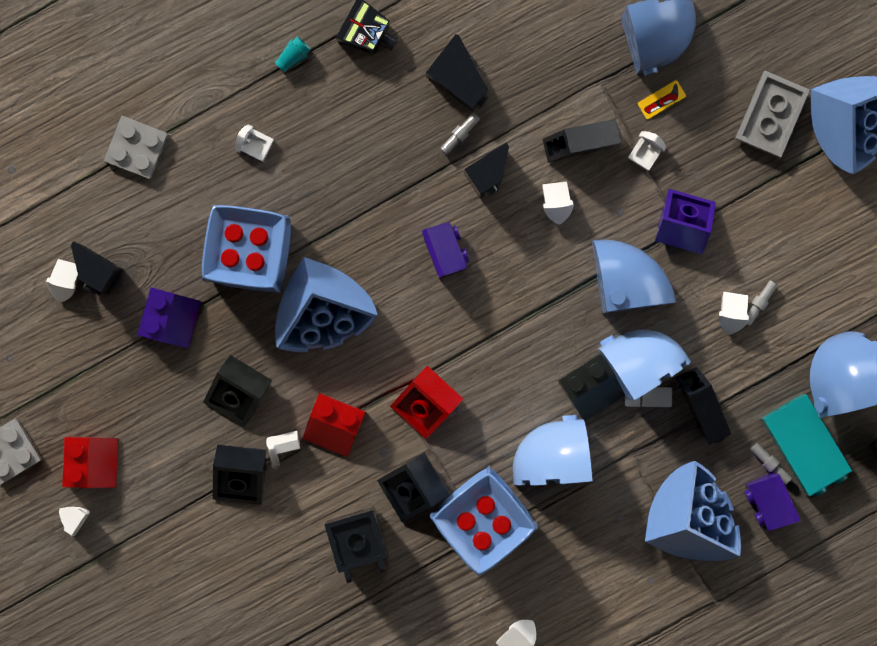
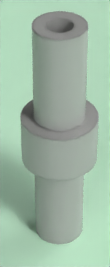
M472 113L461 126L458 125L451 132L453 135L440 148L441 151L448 155L459 142H463L469 136L468 132L477 124L480 118L475 113Z
M769 281L759 296L756 295L751 302L752 307L747 313L749 322L746 325L751 326L760 311L765 310L769 304L767 301L777 288V284Z
M758 443L752 446L750 450L763 462L762 466L768 472L772 471L773 473L780 474L785 485L792 479L779 465L780 462L773 455L770 456Z

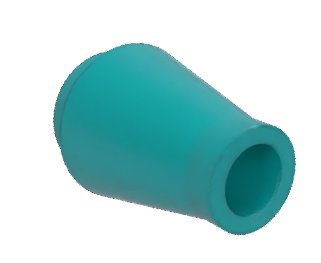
M297 36L294 40L291 39L275 63L283 72H286L289 68L307 58L311 49Z

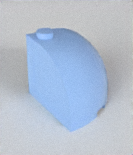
M653 330L629 331L616 338L611 335L600 342L602 347L597 349L615 375L628 400L638 399L662 383L661 379L674 376L683 369L682 366H687L691 363L683 348L675 340Z
M577 415L562 416L563 421L546 423L531 431L520 443L514 457V485H525L526 483L530 485H547L549 481L560 484L592 481L589 444L584 420L577 419Z

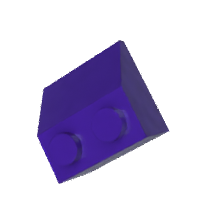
M668 189L655 241L703 254L711 234L716 202Z
M450 222L422 230L424 241L439 279L467 269L466 263L470 261L465 248L461 250L459 248L457 240H460L461 237L456 225L451 227Z
M150 287L137 335L189 348L202 301Z
M771 472L745 484L747 490L744 491L748 503L750 505L754 504L758 512L754 516L760 528L764 526L766 530L771 531L800 521L780 474Z

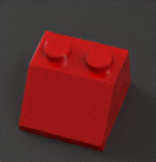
M426 366L390 407L420 435L427 439L451 414L463 398L430 367Z
M319 393L302 439L348 457L366 411Z
M64 437L62 487H117L118 438Z

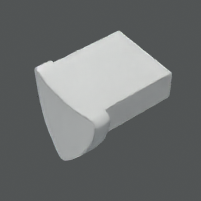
M248 124L237 135L235 151L238 153L242 151L264 162L274 139L254 130L253 126Z
M642 131L639 135L640 139L628 156V159L649 171L661 151L664 152L667 147L658 135Z
M567 182L543 184L544 211L553 222L562 224L570 216L574 207L573 201L570 200Z
M58 259L51 277L46 280L50 294L58 302L69 299L76 289L79 277L75 263Z
M723 292L719 321L727 334L731 335L738 332L749 322V316L747 315L748 295Z
M297 431L271 436L266 441L273 467L280 466L279 453L300 449Z
M81 507L59 509V515L65 527L64 531L71 536L77 534L90 514L88 509Z
M520 620L513 623L509 630L497 640L496 644L498 646H534L536 641L534 622L532 620Z

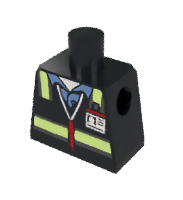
M364 0L355 1L336 36L337 42L370 54H375L379 45L392 51L398 38L387 32L390 21Z

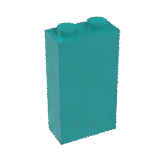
M807 394L799 395L760 418L805 495L817 497L827 491L826 486L833 482L837 485L848 478L847 474L852 470L822 419L819 418Z

